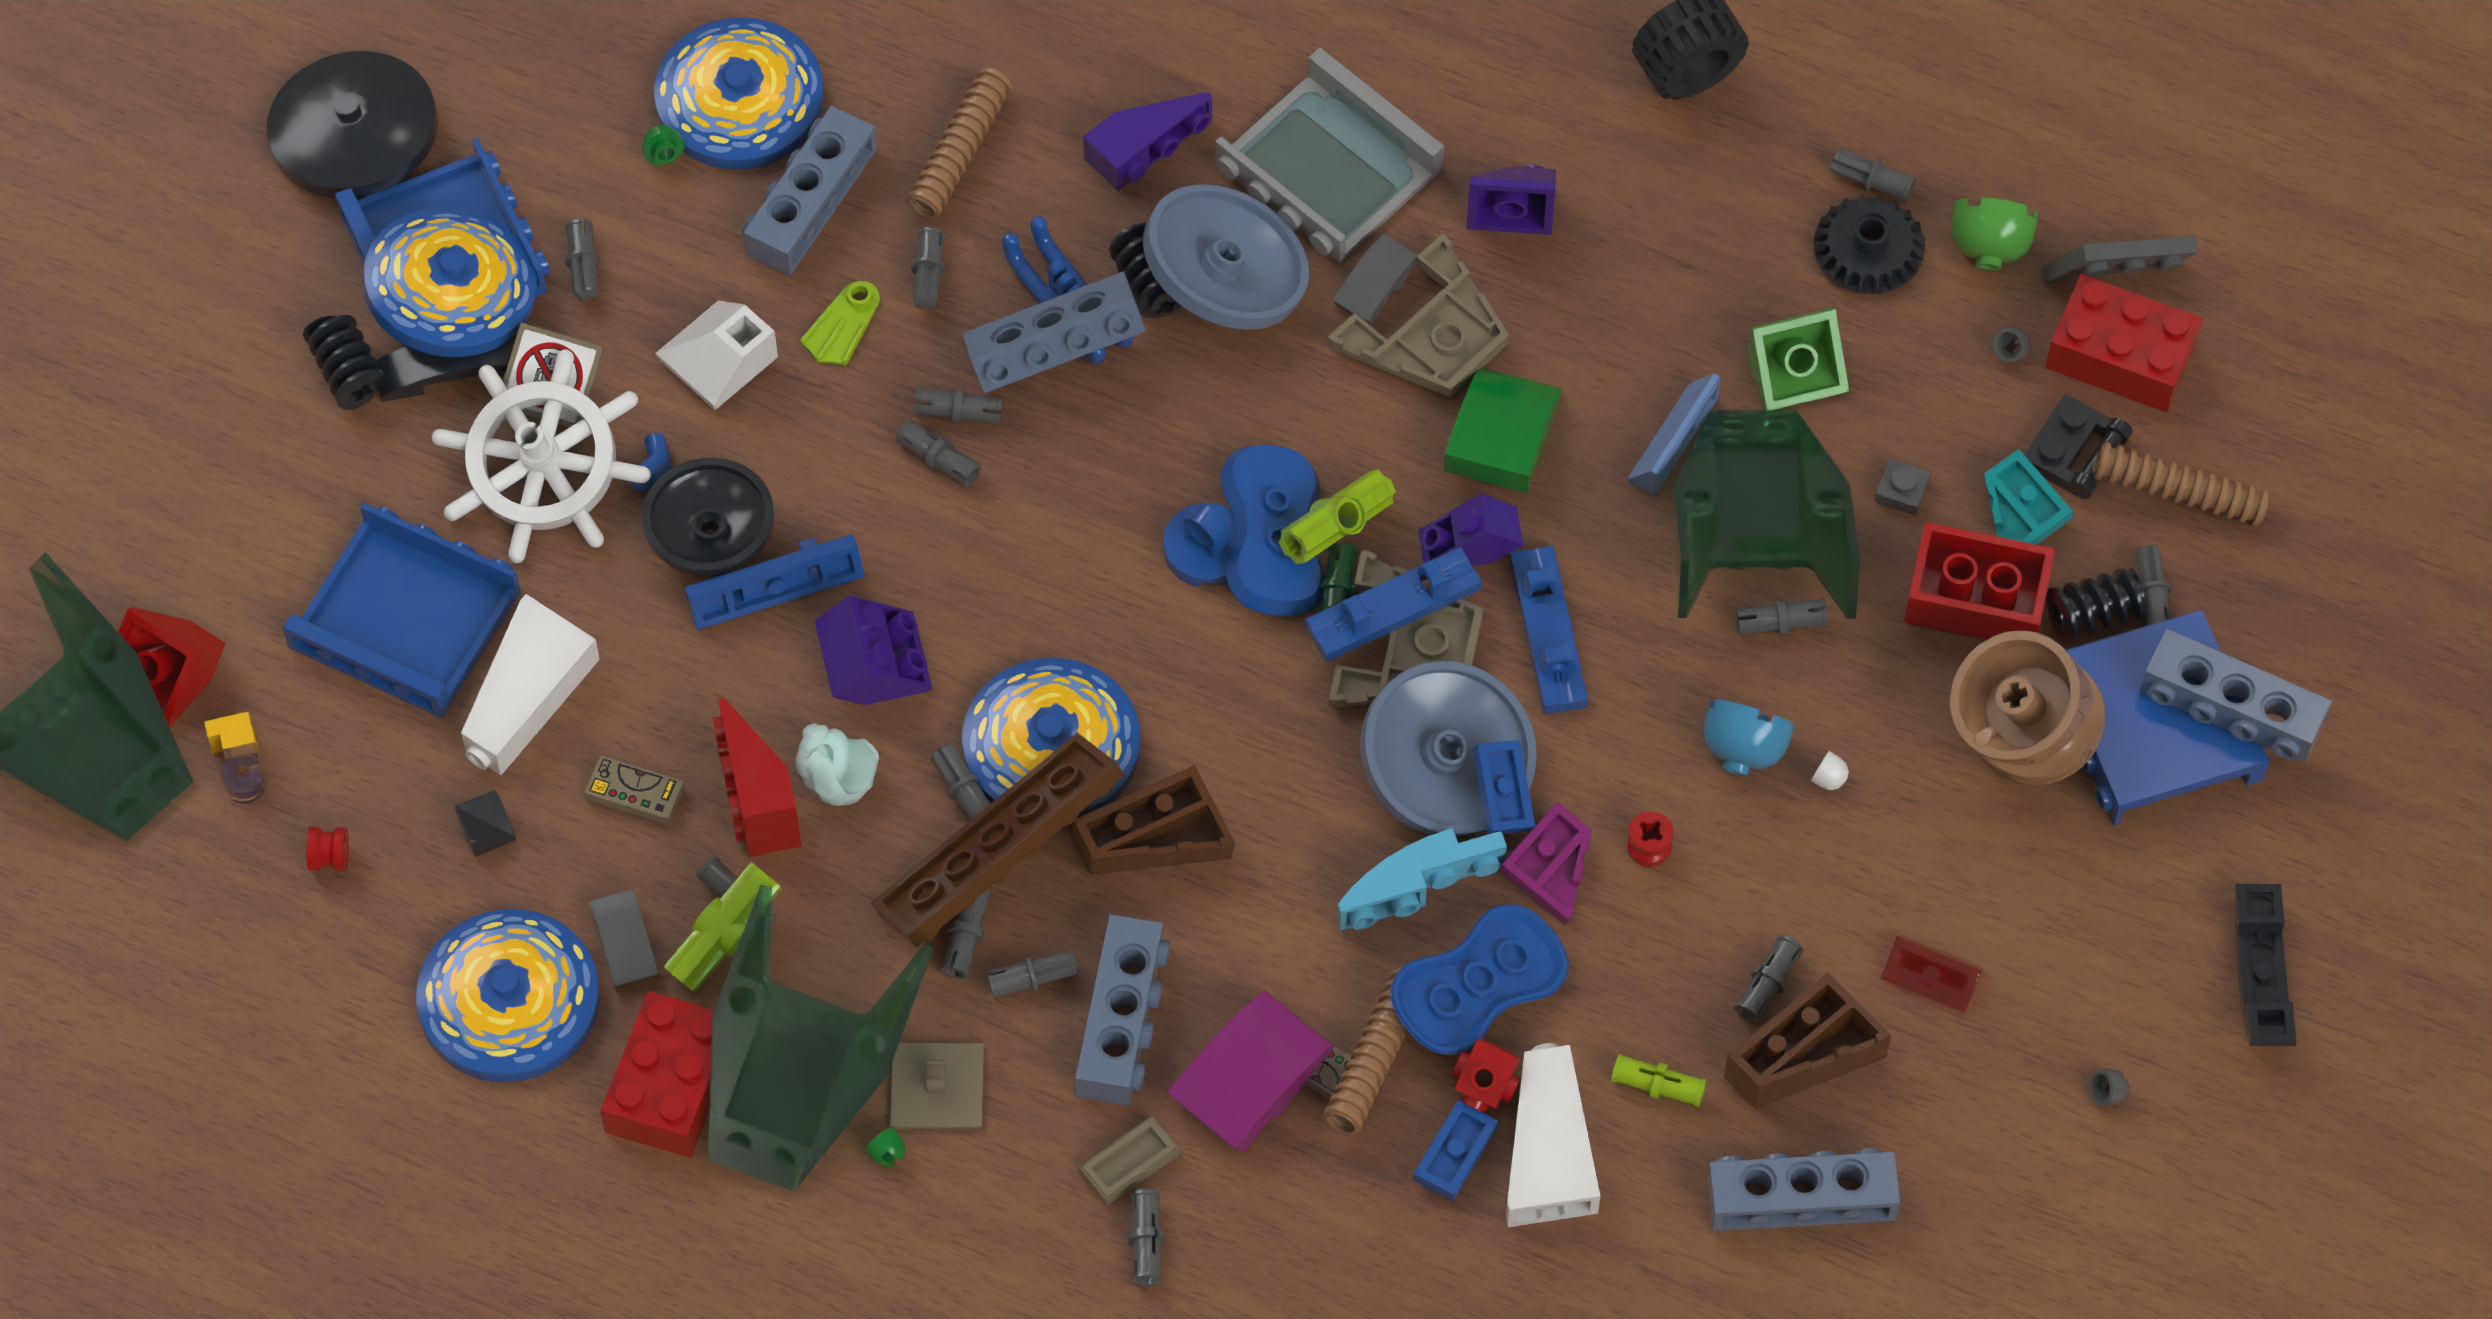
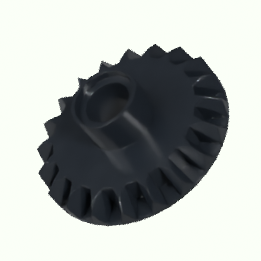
M1861 194L1854 200H1849L1845 197L1843 202L1836 207L1831 205L1828 213L1820 218L1814 235V253L1822 271L1837 285L1856 293L1882 294L1902 287L1917 274L1924 259L1925 236L1921 232L1920 222H1916L1912 218L1910 209L1903 210L1898 206L1896 200L1892 203L1884 201L1880 194L1875 199L1865 198ZM1863 237H1874L1877 240L1871 241Z

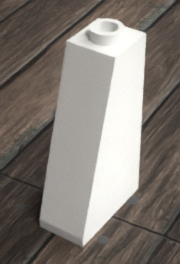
M525 594L518 604L462 729L461 735L466 751L465 756L468 760L482 770H486L488 767L501 776L600 660L596 639Z
M1546 1043L1534 1047L1531 1051L1524 1052L1507 1200V1227L1598 1214L1600 1191L1570 1045L1558 1046L1553 1043Z

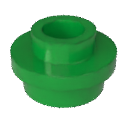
M658 125L649 129L644 135L642 152L649 163L665 165L675 161L682 154L685 144L678 131L668 125Z

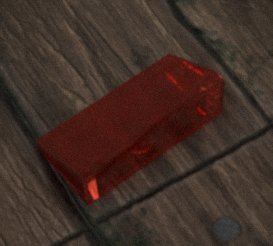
M1899 935L1895 940L1881 979L1965 1013L1984 968L1904 935Z

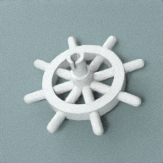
M567 349L561 350L556 357L551 382H529L507 389L492 366H482L479 369V378L493 399L479 413L469 434L445 429H437L432 434L434 444L465 451L466 469L474 488L445 507V518L449 521L458 520L481 504H484L498 518L515 526L508 551L509 560L515 564L521 563L524 560L532 530L555 529L574 522L591 547H600L604 542V536L589 512L603 498L612 478L646 483L651 477V472L647 467L616 461L615 441L608 424L634 408L638 403V396L632 391H627L603 407L598 408L582 392L567 386L574 361L573 353ZM545 405L540 426L536 427V423L529 422L522 412L523 409L528 407ZM562 407L571 410L582 418L581 421L555 436ZM505 420L509 422L515 431L516 442L492 438ZM593 434L595 457L564 452ZM487 455L518 460L489 478L486 464ZM561 469L588 473L589 476L575 492ZM527 476L520 504L512 502L500 494V492ZM547 480L560 502L538 507L543 482Z

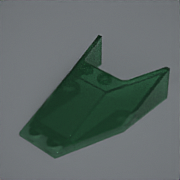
M1710 410L1674 483L1678 618L1688 617L1710 571L1714 568L1774 567L1776 569H1788L1791 567H1804L1816 574L1847 619H1856L1860 555L1851 487L1847 479L1798 411Z
M45 552L29 568V571L62 645L63 655L54 666L0 712V770L120 839L127 841L191 785L193 779L137 653Z
M763 882L760 885L713 1012L708 1160L795 1191L887 1077L935 944L925 942L868 1012H853L780 985L772 979L770 974L772 884Z

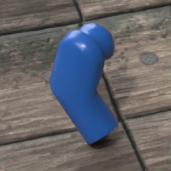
M653 433L644 439L648 458L640 466L647 467L651 472V477L646 483L630 481L632 487L638 492L644 493L651 489L653 484L672 468L666 438L663 433Z

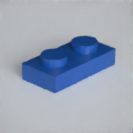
M1520 740L1477 744L1472 748L1487 834L1499 831L1505 834L1532 830L1535 827Z
M1458 1100L1415 1170L1413 1181L1454 1202L1497 1131L1499 1121Z

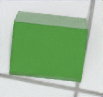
M1829 308L1750 328L1746 359L1764 409L1767 412L1849 392L1836 309Z

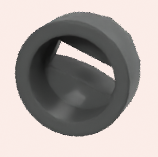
M2014 326L2000 330L1993 340L1995 354L2005 362H2015L2023 359L2029 353L2031 347L2030 336L2026 331ZM2019 338V345L2016 347L2014 352L2011 353L2008 349Z
M2099 1069L2090 1076L2089 1094L2095 1104L2099 1106L2116 1105L2127 1097L2129 1083L2127 1080H2124V1075L2121 1071Z

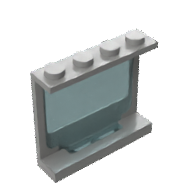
M1318 48L1308 57V76L1233 144H1230L1222 136L1215 141V164L1224 177L1229 180L1235 179L1247 189L1251 197L1266 204L1275 211L1292 230L1297 229L1306 236L1317 252L1324 256L1329 255L1340 264L1444 168L1445 146L1326 51Z

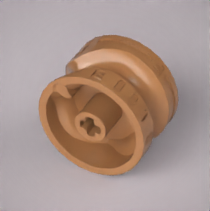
M2011 631L1993 636L1979 644L1968 654L1959 666L1953 679L1950 692V710L1958 733L1997 772L2010 780L2028 785H2044L2063 780L2088 762L2102 739L2105 727V704L2097 683L2060 644L2050 637L2030 631Z

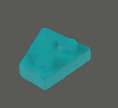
M2017 449L1984 474L1997 537L2037 545L2074 518L2072 509L2020 449Z

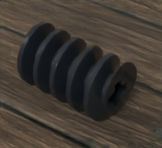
M1143 222L1122 230L1111 242L1109 253L1112 260L1116 262L1118 272L1124 271L1140 314L1146 318H1161L1174 314L1181 310L1183 306L1167 294L1155 279L1148 266L1143 248V233L1146 223Z
M351 315L325 316L307 325L304 328L303 337L308 343L312 355L315 356L316 363L322 370L325 381L329 383V389L332 395L335 396L338 407L343 410H354L373 398L375 390L382 385L385 378L383 372L377 369L378 364L375 357L370 355L369 345L363 342L364 336L362 331L356 328L357 322L355 317Z
M2122 568L2116 569L2112 577L2107 573H2101L2096 577V581L2092 578H2083L2079 586L2069 582L2063 586L2062 591L2058 587H2051L2047 590V608L2054 630L2057 634L2061 635L2062 630L2066 629L2072 639L2079 637V625L2083 624L2088 634H2095V620L2098 619L2104 629H2111L2113 615L2117 616L2123 626L2127 625L2129 622L2128 611L2130 610L2133 611L2139 621L2145 619L2144 591L2140 579L2133 568H2129L2128 572Z

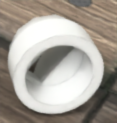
M1828 751L1813 775L1811 782L1826 790L1840 788L1848 778L1849 771L1846 762L1831 751Z

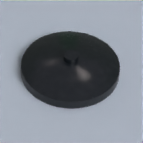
M371 51L338 53L319 59L293 75L280 89L270 107L267 119L269 145L274 159L284 175L293 183L309 192L336 198V193L348 188L352 189L355 197H363L386 190L412 174L425 160L433 146L438 128V114L430 87L421 74L412 66L396 57Z

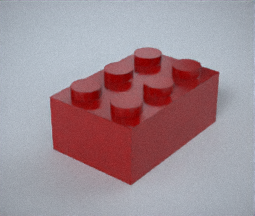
M2080 274L2051 341L2045 368L2168 412L2197 343L2203 318Z
M1925 522L1904 622L1986 640L2011 631L2038 633L2055 548Z
M647 991L600 1110L605 1133L692 1158L738 1039L734 1015Z

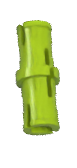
M1619 1053L1613 1069L1611 1082L1621 1083L1650 1092L1649 1097L1659 1099L1661 1095L1699 1108L1705 1092L1707 1079H1700L1668 1069L1669 1064L1659 1062L1658 1066Z

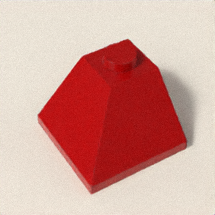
M130 607L127 608L98 684L165 728H168L175 723L211 681L226 643L193 621Z

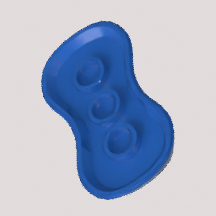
M1251 445L1236 449L1225 460L1220 477L1223 493L1234 515L1236 530L1235 540L1226 565V578L1230 590L1245 607L1263 614L1294 616L1309 612L1319 604L1323 596L1321 591H1319L1320 581L1325 578L1321 562L1316 555L1306 563L1295 564L1290 557L1284 555L1278 541L1281 539V530L1308 513L1312 504L1319 499L1320 485L1316 472L1301 453L1286 447Z
M1516 904L1501 905L1485 912L1478 919L1466 939L1452 950L1438 955L1418 958L1405 964L1393 979L1390 997L1400 1021L1418 1042L1433 1052L1457 1054L1474 1047L1477 1039L1483 1038L1494 1019L1506 1009L1516 1004L1540 1000L1554 994L1566 979L1569 961L1562 942L1552 928L1538 914L1527 907Z

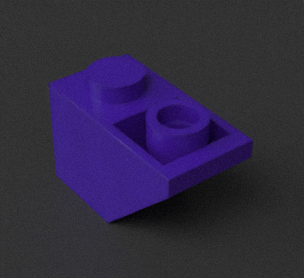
M1483 493L1418 530L1423 563L1461 547L1471 566L1491 564L1523 546L1517 507Z

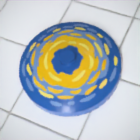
M737 17L707 23L694 29L677 41L660 64L655 79L654 96L660 124L668 125L681 134L685 144L683 153L701 163L718 168L749 169L778 161L795 151L807 140L813 122L822 113L824 87L819 63L812 50L801 38L790 30L770 21Z
M430 208L407 214L389 224L379 233L366 255L362 284L369 311L378 324L397 341L417 351L431 355L466 357L494 350L518 334L521 322L526 323L534 307L537 275L521 241L503 224L488 216L470 210Z
M1065 658L1029 660L1016 664L997 674L973 699L965 716L962 732L965 765L972 775L976 774L979 776L980 780L977 783L991 804L1078 732L1114 760L1125 774L1124 777L1114 784L1109 793L1097 798L1081 811L1077 817L1079 818L1114 802L1130 783L1140 756L1141 742L1138 717L1125 691L1116 681L1099 669L1086 663Z
M503 909L485 912L471 917L452 928L429 952L421 968L416 990L419 1019L424 1034L435 1052L460 1072L493 1082H515L531 1079L563 1064L573 1056L590 1034L597 1018L600 1001L596 968L587 947L571 929L556 919L538 912L522 909Z

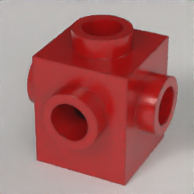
M1477 1039L1471 1054L1464 1051L1461 1053L1451 1075L1459 1079L1454 1089L1464 1093L1460 1101L1483 1112H1486L1488 1105L1495 1109L1498 1108L1502 1100L1510 1103L1521 1081V1078L1514 1074L1522 1057L1485 1039ZM1483 1069H1487L1492 1073L1493 1082L1491 1085H1485L1481 1082L1480 1073Z

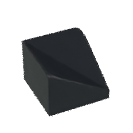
M496 790L455 806L458 821L475 857L516 840Z

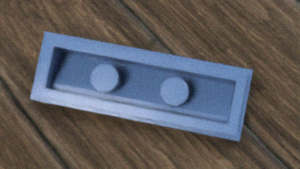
M1713 373L1693 381L1687 386L1630 473L1628 481L1631 484L1653 495L1658 493L1717 402L1721 381L1719 375Z

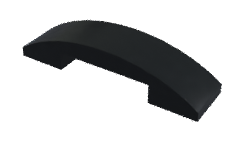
M517 335L494 350L474 356H437L417 351L408 346L393 351L376 360L378 364L377 369L383 372L385 378L379 387L381 401L385 402L424 395V385L479 376V369L484 365L492 366L496 372L506 371Z
M2281 884L2235 885V938L2238 981L2243 1020L2249 1046H2296L2297 1042L2293 1002H2289L2282 934L2285 920Z

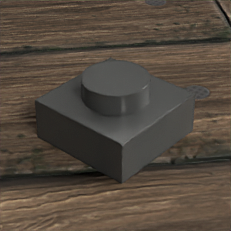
M1890 458L1876 492L1875 502L1916 516L1928 486L1931 471Z

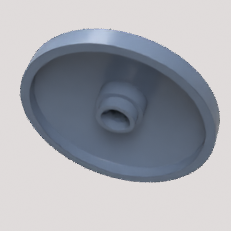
M1207 184L1182 187L1172 191L1159 201L1146 223L1143 233V248L1152 274L1160 286L1177 303L1204 320L1234 329L1251 330L1270 327L1286 319L1295 310L1306 291L1309 280V267L1305 251L1298 237L1276 212L1245 193L1227 187Z
M1435 661L1420 664L1407 669L1391 680L1371 703L1362 725L1360 738L1363 769L1367 781L1378 800L1403 824L1427 835H1433L1453 828L1456 838H1465L1487 831L1472 748L1477 744L1520 740L1528 789L1532 784L1537 758L1536 740L1530 719L1512 691L1486 671L1472 665L1453 661Z

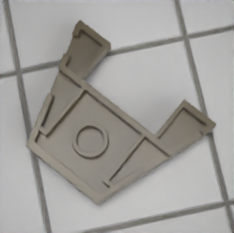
M1442 233L1416 256V266L1444 288L1389 339L1383 337L1354 313L1328 336V346L1332 350L1450 398L1475 375L1477 370L1483 368L1509 344V333L1483 293L1480 294L1470 278L1468 268L1463 261H1459L1454 253L1449 238Z
M1361 550L1354 582V592L1363 593L1408 572V570L1398 565L1393 568L1377 560L1376 554L1367 550ZM1422 582L1424 588L1430 595V586ZM1461 599L1392 631L1382 672L1336 664L1328 707L1344 708L1371 705L1377 694L1396 676L1407 669L1427 662L1453 661L1473 666L1484 609L1465 599Z

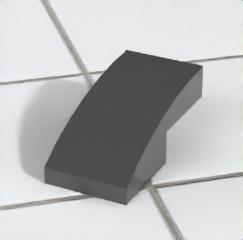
M1382 234L1358 262L1332 301L1348 312L1357 314L1365 322L1372 325L1392 291H1399L1416 264V256L1418 254L1387 235Z
M634 889L590 901L614 987L659 975Z

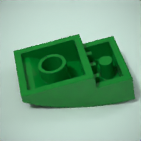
M1485 368L1477 370L1464 398L1445 451L1444 472L1528 493L1536 466L1539 465L1561 397L1562 388Z

